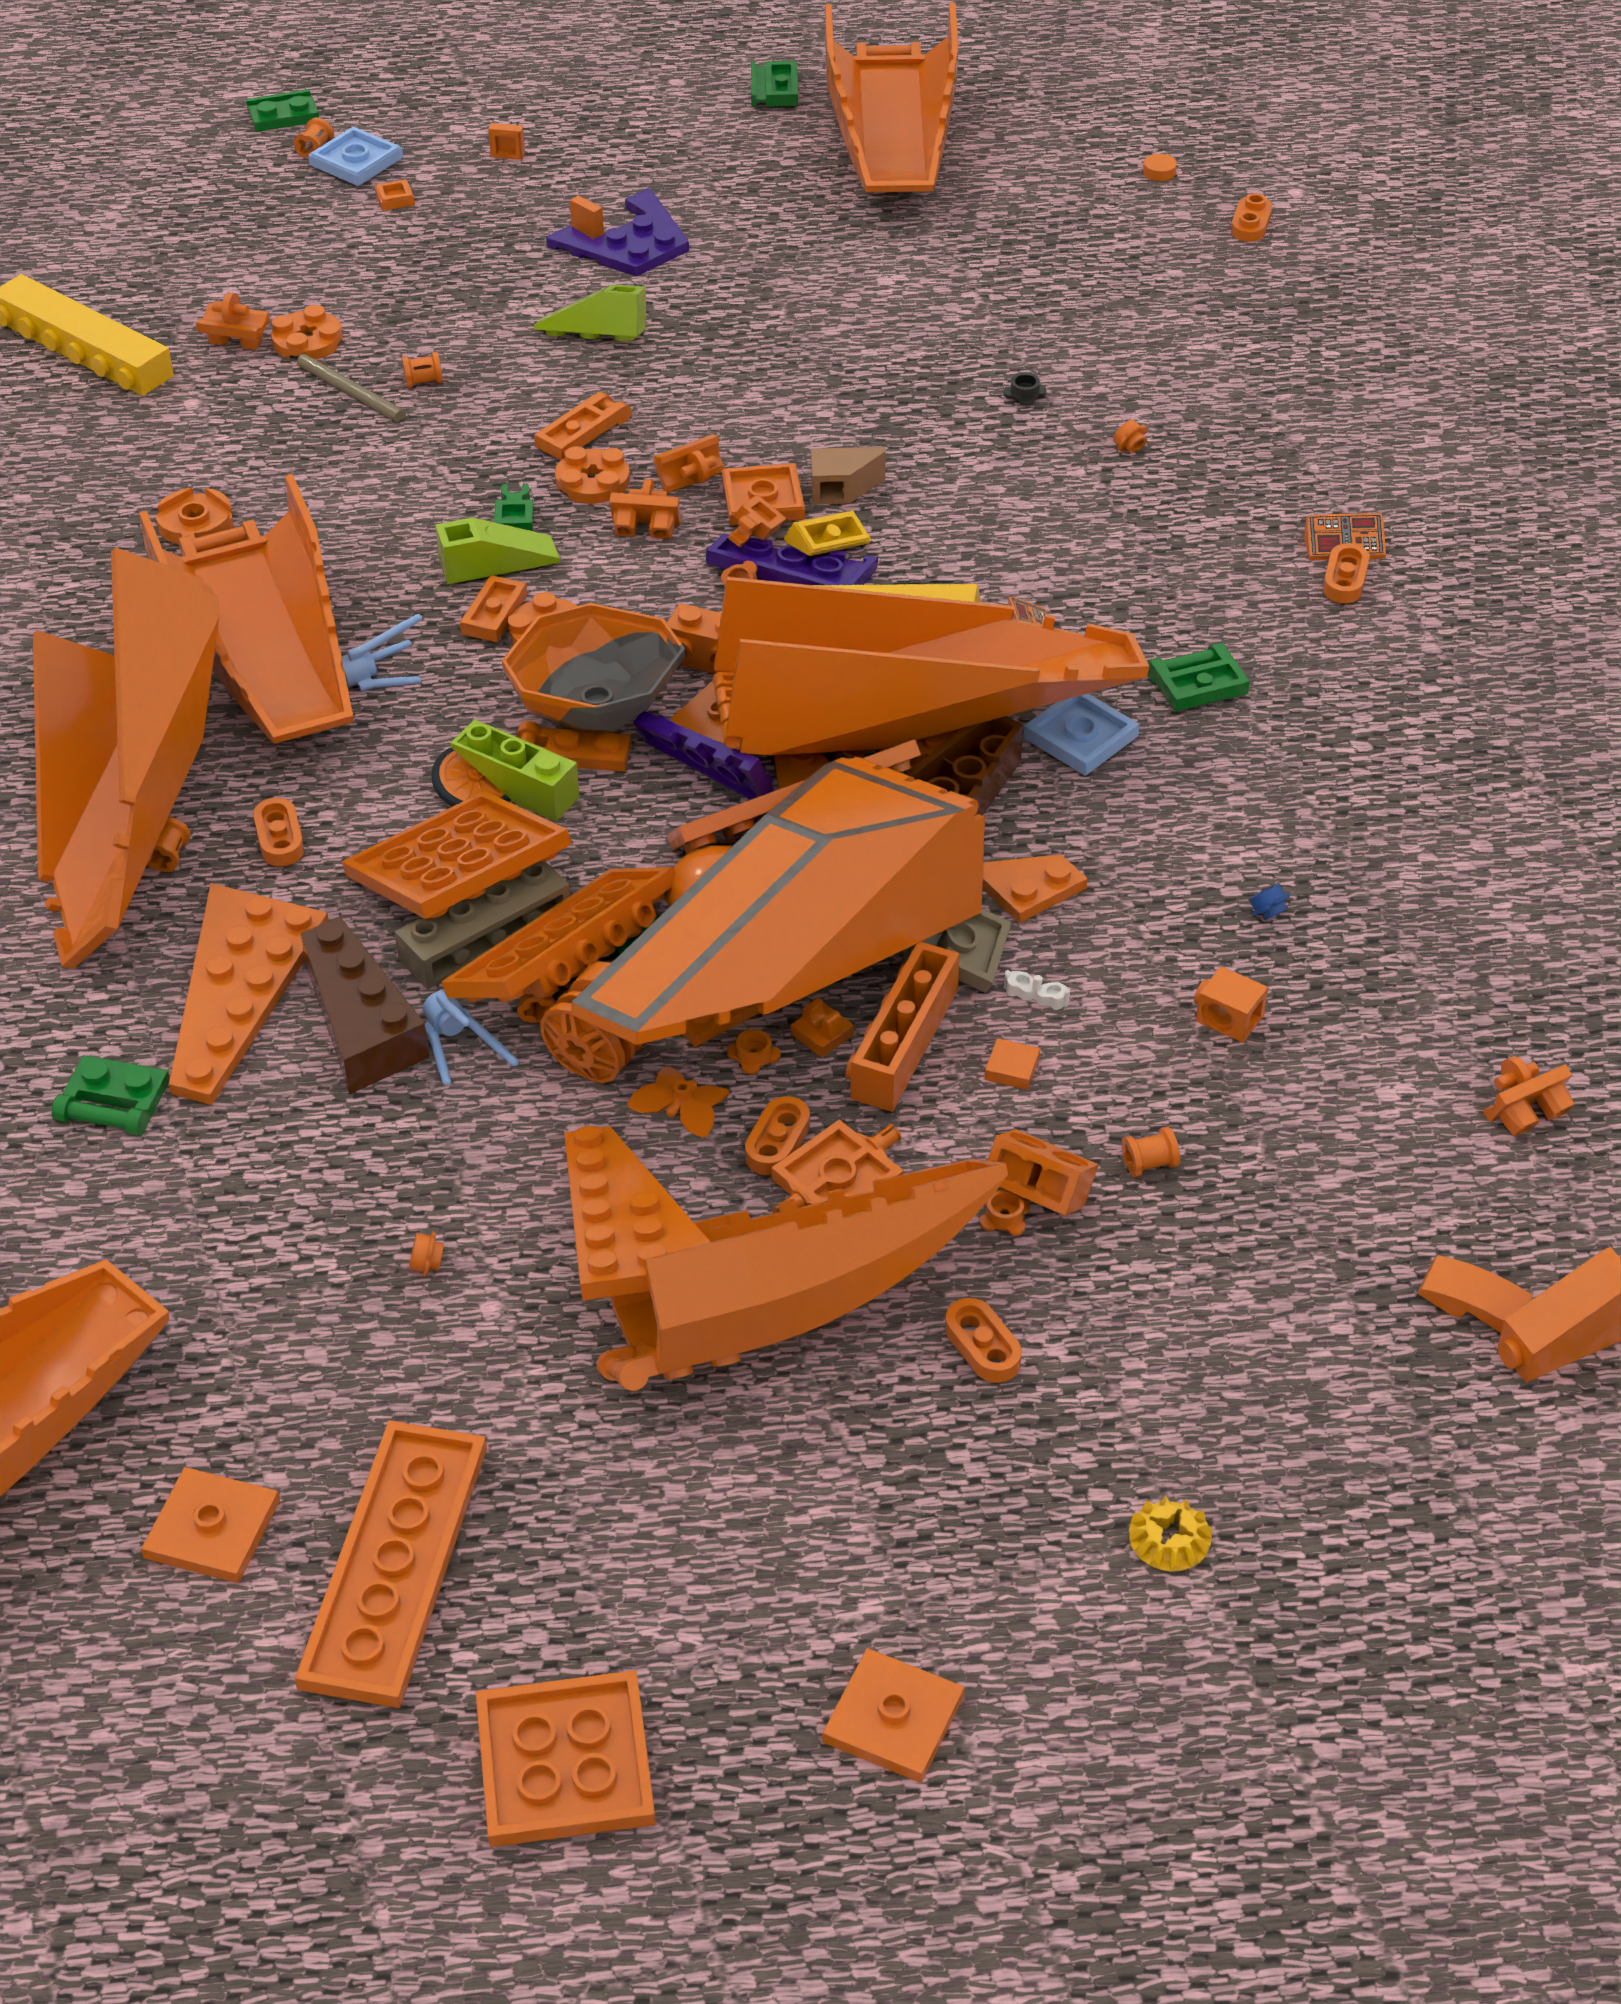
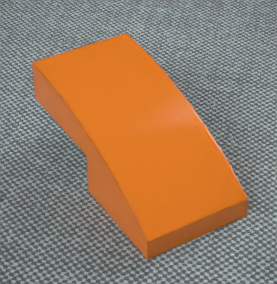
M1440 1255L1433 1259L1417 1294L1449 1315L1461 1318L1466 1312H1469L1499 1333L1502 1331L1504 1319L1531 1301L1533 1296L1521 1287L1492 1272Z

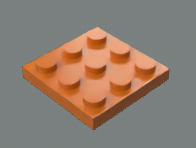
M637 1670L475 1691L490 1848L656 1825Z

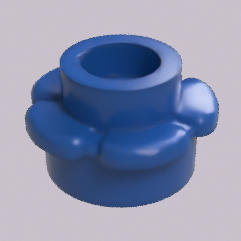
M1279 883L1259 892L1248 899L1254 909L1251 914L1253 916L1262 914L1264 920L1279 914L1288 908L1284 901L1290 897V893H1284Z

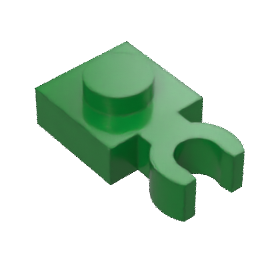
M523 483L520 492L512 493L508 491V484H503L501 486L502 500H495L494 522L533 531L534 504L533 499H530L529 485Z

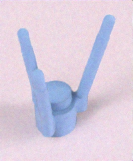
M416 614L363 645L347 650L348 654L342 656L347 687L350 688L358 685L360 691L363 692L372 688L420 683L421 678L419 676L371 679V676L377 674L375 661L412 645L410 640L391 645L374 653L369 651L422 620V616Z
M440 990L431 994L426 999L422 1009L423 1014L428 1020L425 1023L426 1035L429 1037L438 1072L444 1085H449L451 1078L439 1035L454 1036L460 1033L466 1026L474 1031L512 1066L519 1065V1060L479 1024L469 1011L461 1006L456 998H447L445 991Z

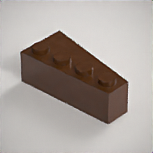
M1008 716L964 727L904 774L913 777L915 780L919 779L944 788L948 792L952 791L977 800L979 807L975 815H983L1021 763L1023 725Z
M340 916L301 933L306 968L319 1006L321 1007L339 1066L342 1069L349 1095L429 1058L424 1021Z

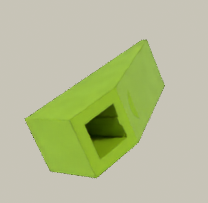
M611 284L544 316L534 324V330H546V335L564 336L567 332L580 333V337L585 339L600 338L602 334L614 335V340L617 341L635 340V337H638L646 329V287Z
M473 517L435 524L439 562L447 585L489 577L490 575H500L560 563V557L551 535Z
M476 719L450 742L453 750L513 802L539 815L557 821L580 798L577 762Z

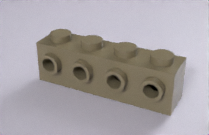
M537 862L523 869L518 877L507 881H499L486 888L485 893L474 899H464L450 906L448 912L442 916L427 919L421 917L396 930L395 938L398 960L428 990L569 897V883L547 862Z

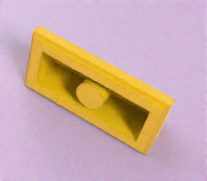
M853 510L794 522L784 537L787 544L809 556L869 544L872 540Z

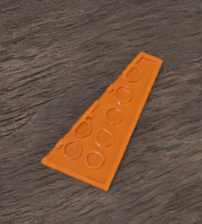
M213 883L210 884L169 1081L171 1094L210 1105L214 1103L305 961L301 933L328 922V912Z
M584 1126L576 1131L564 1132L583 1301L648 1292L650 1289L643 1259L711 1243L610 1126L600 1128Z

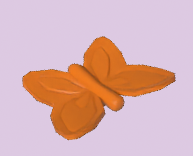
M667 1066L658 1072L656 1083L644 1085L635 1091L627 1105L628 1108L641 1113H659L667 1108L665 1113L670 1118H674L680 1109V1122L688 1132L703 1138L709 1135L714 1126L715 1113L712 1107L725 1100L729 1096V1090L710 1085L697 1087L695 1080L686 1081L683 1074Z

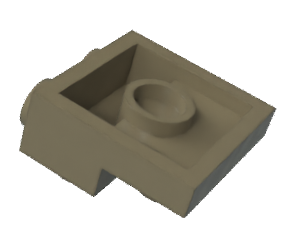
M982 908L980 914L921 942L960 953L959 981L986 993L993 984L1012 922ZM915 945L900 951V953L904 954L901 965L907 962Z

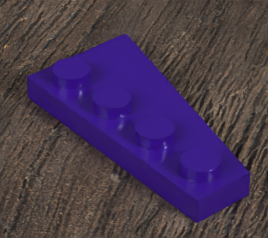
M724 533L706 550V563L720 567L723 571L733 565L752 561L758 568L756 572L758 580L804 585H864L878 566V557L865 555L863 561L846 559V552L842 551L829 552V556H809L793 546H784L780 549L773 548L772 541L751 537L742 547H738L727 538L729 534Z
M644 711L633 722L645 743L749 800L775 791L772 785L774 782L772 777L765 772L757 757L741 753L737 749L728 748L721 742L677 725L664 715L656 716Z

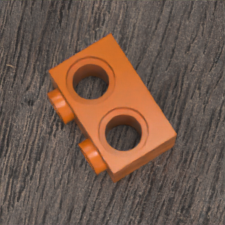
M1017 1129L997 1135L988 1161L1006 1163L1008 1176L999 1186L1000 1188L1064 1216L1083 1208L1099 1166L1097 1163Z

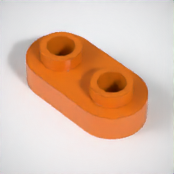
M1252 193L1243 197L1238 203L1232 220L1231 234L1236 239L1247 242L1262 239L1271 218V201L1259 193Z
M1344 543L1332 549L1323 586V592L1328 599L1338 603H1352L1362 596L1370 558L1369 552L1364 547L1357 544Z
M269 798L260 802L254 808L253 817L263 860L272 866L278 867L296 863L304 854V846L294 804L284 798Z
M783 1096L767 1104L745 1143V1159L752 1171L761 1175H771V1167L801 1146L810 1129V1110L804 1101L796 1097ZM783 1123H792L793 1125L785 1126Z
M976 1298L959 1299L949 1306L945 1320L946 1335L980 1378L994 1383L1005 1382L1015 1377L1021 1366V1346L993 1309L984 1301ZM971 1325L976 1327V1329L973 1331L964 1330L962 1327ZM991 1359H1000V1360H1002L1003 1362L995 1363V1362H991V1361H989V1360H991Z

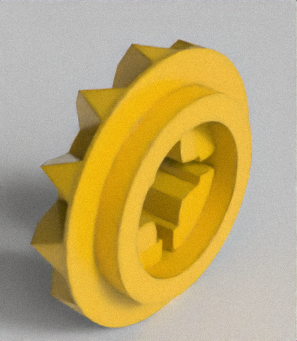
M1165 1495L1157 1503L1145 1501L1142 1509L1132 1515L1129 1527L1131 1547L1143 1562L1156 1569L1183 1571L1192 1568L1206 1557L1211 1546L1212 1527L1208 1526L1204 1510H1194L1190 1507L1187 1499L1182 1503L1170 1502ZM1175 1520L1179 1521V1534H1174L1171 1539L1162 1544L1163 1529H1167L1170 1524H1174Z

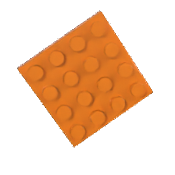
M483 791L341 862L346 876L416 915L427 919L444 915L448 912L450 906L464 899H474L485 893L486 888L499 881H507L518 877L523 869L537 862H546L555 858L558 855V851L572 845L568 829Z

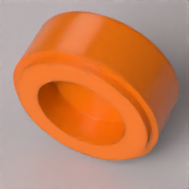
M1167 154L1149 155L1144 159L1143 174L1148 179L1154 181L1170 180L1176 175L1177 161Z

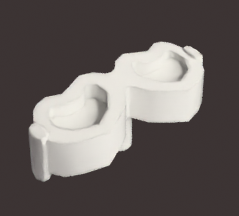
M1005 971L1004 989H1006V993L1009 996H1018L1023 1000L1034 999L1041 1006H1050L1054 1010L1068 1006L1070 989L1059 982L1042 985V976L1035 975L1033 978L1026 972Z

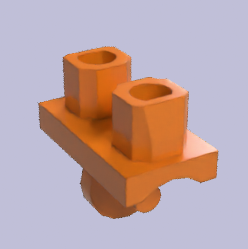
M227 292L223 302L213 301V304L209 303L207 305L203 318L198 319L196 322L197 332L207 334L211 344L222 345L228 343L231 337L240 339V345L243 348L255 350L258 349L263 341V331L270 322L269 312L249 309L248 305L240 304L237 293Z
M714 434L658 454L653 458L656 474L660 477L662 489L667 491V493L696 482L704 483L711 476L722 473L721 469H725L719 454V439Z
M644 479L643 488L629 489V494L611 492L609 503L615 533L618 536L633 537L636 535L637 523L650 524V537L670 539L674 527L681 524L682 516L679 512V497H668L667 491L654 490L653 479Z
M1512 1056L1502 1061V1076L1494 1079V1084L1499 1091L1508 1089L1499 1093L1496 1096V1104L1485 1108L1483 1114L1490 1122L1500 1118L1513 1137L1534 1128L1540 1120L1530 1104L1537 1102L1549 1121L1568 1113L1575 1105L1565 1086V1083L1573 1076L1567 1065L1564 1064L1532 1078L1539 1074L1537 1064L1531 1062L1526 1065L1519 1057Z

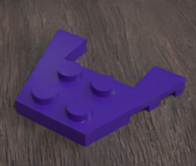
M650 188L625 199L626 209L637 215L633 218V221L620 227L611 228L605 234L595 239L589 238L571 225L546 236L547 247L558 250L562 248L571 251L572 256L581 259L587 256L599 260L600 265L636 277L688 252L689 241Z

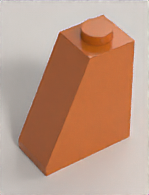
M1611 1247L1602 1250L1505 1318L1497 1346L1499 1356L1504 1365L1509 1369H1515L1523 1380L1528 1382L1620 1342L1621 1258Z

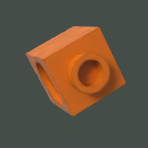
M1220 966L1210 980L1204 979L1197 988L1194 996V1003L1198 1004L1196 1022L1243 1043L1264 1017L1268 987Z

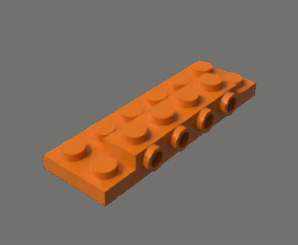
M673 867L609 869L443 980L442 985L447 998H467L468 1002H476L485 998H498L500 1002H509L520 998L524 994H533L534 998H544L553 995L559 990V986H564L570 981V978L579 976L587 966L596 963L599 958L612 954L615 951V947L622 946L627 939L641 934L643 927L651 926L654 918L657 917L653 904L664 898L663 893L671 888V881L675 875Z

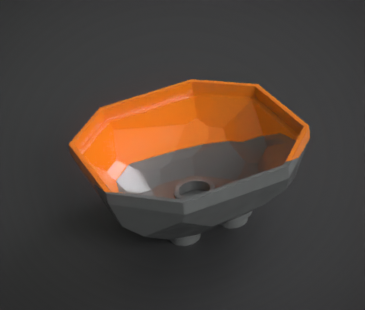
M588 603L537 616L502 659V668L528 712L576 731L619 733L621 727L651 706L684 660L685 648L664 618Z

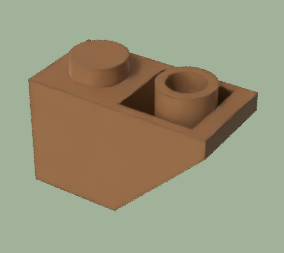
M886 448L811 449L812 503H851L884 481Z

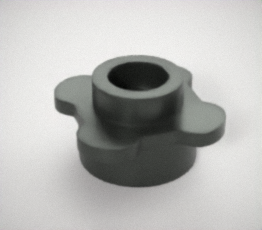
M1018 373L1012 377L1011 386L1004 388L1003 395L1006 398L1015 399L1023 406H1030L1034 404L1035 399L1045 396L1047 389L1045 386L1040 385V379L1032 373Z

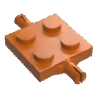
M839 1119L771 1167V1180L790 1194V1197L784 1201L795 1199L798 1208L826 1202V1192L841 1188L845 1197L874 1191L873 1181L904 1175V1170L891 1161L884 1152L901 1140V1133L897 1127L894 1128L893 1124H889L875 1136L867 1137L855 1132ZM779 1205L772 1208L773 1213L780 1212Z

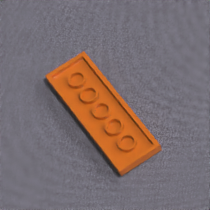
M914 739L862 759L881 765L882 768L886 767L902 773L911 769L909 761L921 754ZM806 780L677 827L666 835L672 851L683 847L685 853L688 854L697 848L709 846L711 843L716 842V834L723 833L726 840L749 831L755 825L754 820L762 818Z
M388 1420L295 1676L297 1690L401 1708L487 1451L486 1436Z

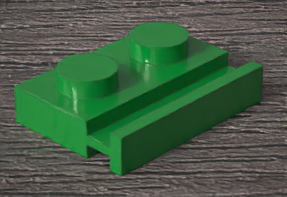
M765 61V66H755V62H751L752 107H756V102H766V106H798L797 61Z
M310 89L246 99L247 109L255 132L307 124L312 118H319V112L311 96Z

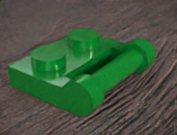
M1222 642L1209 645L1207 650L1162 660L1158 657L1147 660L1149 664L1148 677L1152 683L1157 684L1175 712L1249 693V679Z
M83 1055L62 1094H58L53 1101L52 1118L55 1121L69 1123L70 1119L112 1126L125 1129L126 1134L142 1136L169 1084V1072L164 1069ZM84 1100L89 1102L128 1108L129 1111L82 1103L80 1101Z

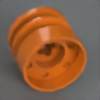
M599 961L589 965L572 983L567 993L562 994L555 1005H552L546 1011L540 1021V1029L547 1049L561 1065L569 1071L595 1083L603 1084L614 1080L622 1068L630 1062L635 1051L640 1050L645 1043L635 1045L571 1015V1002L611 964Z

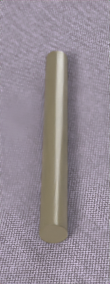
M301 354L298 357L297 365L396 423L406 417L405 410L307 354Z

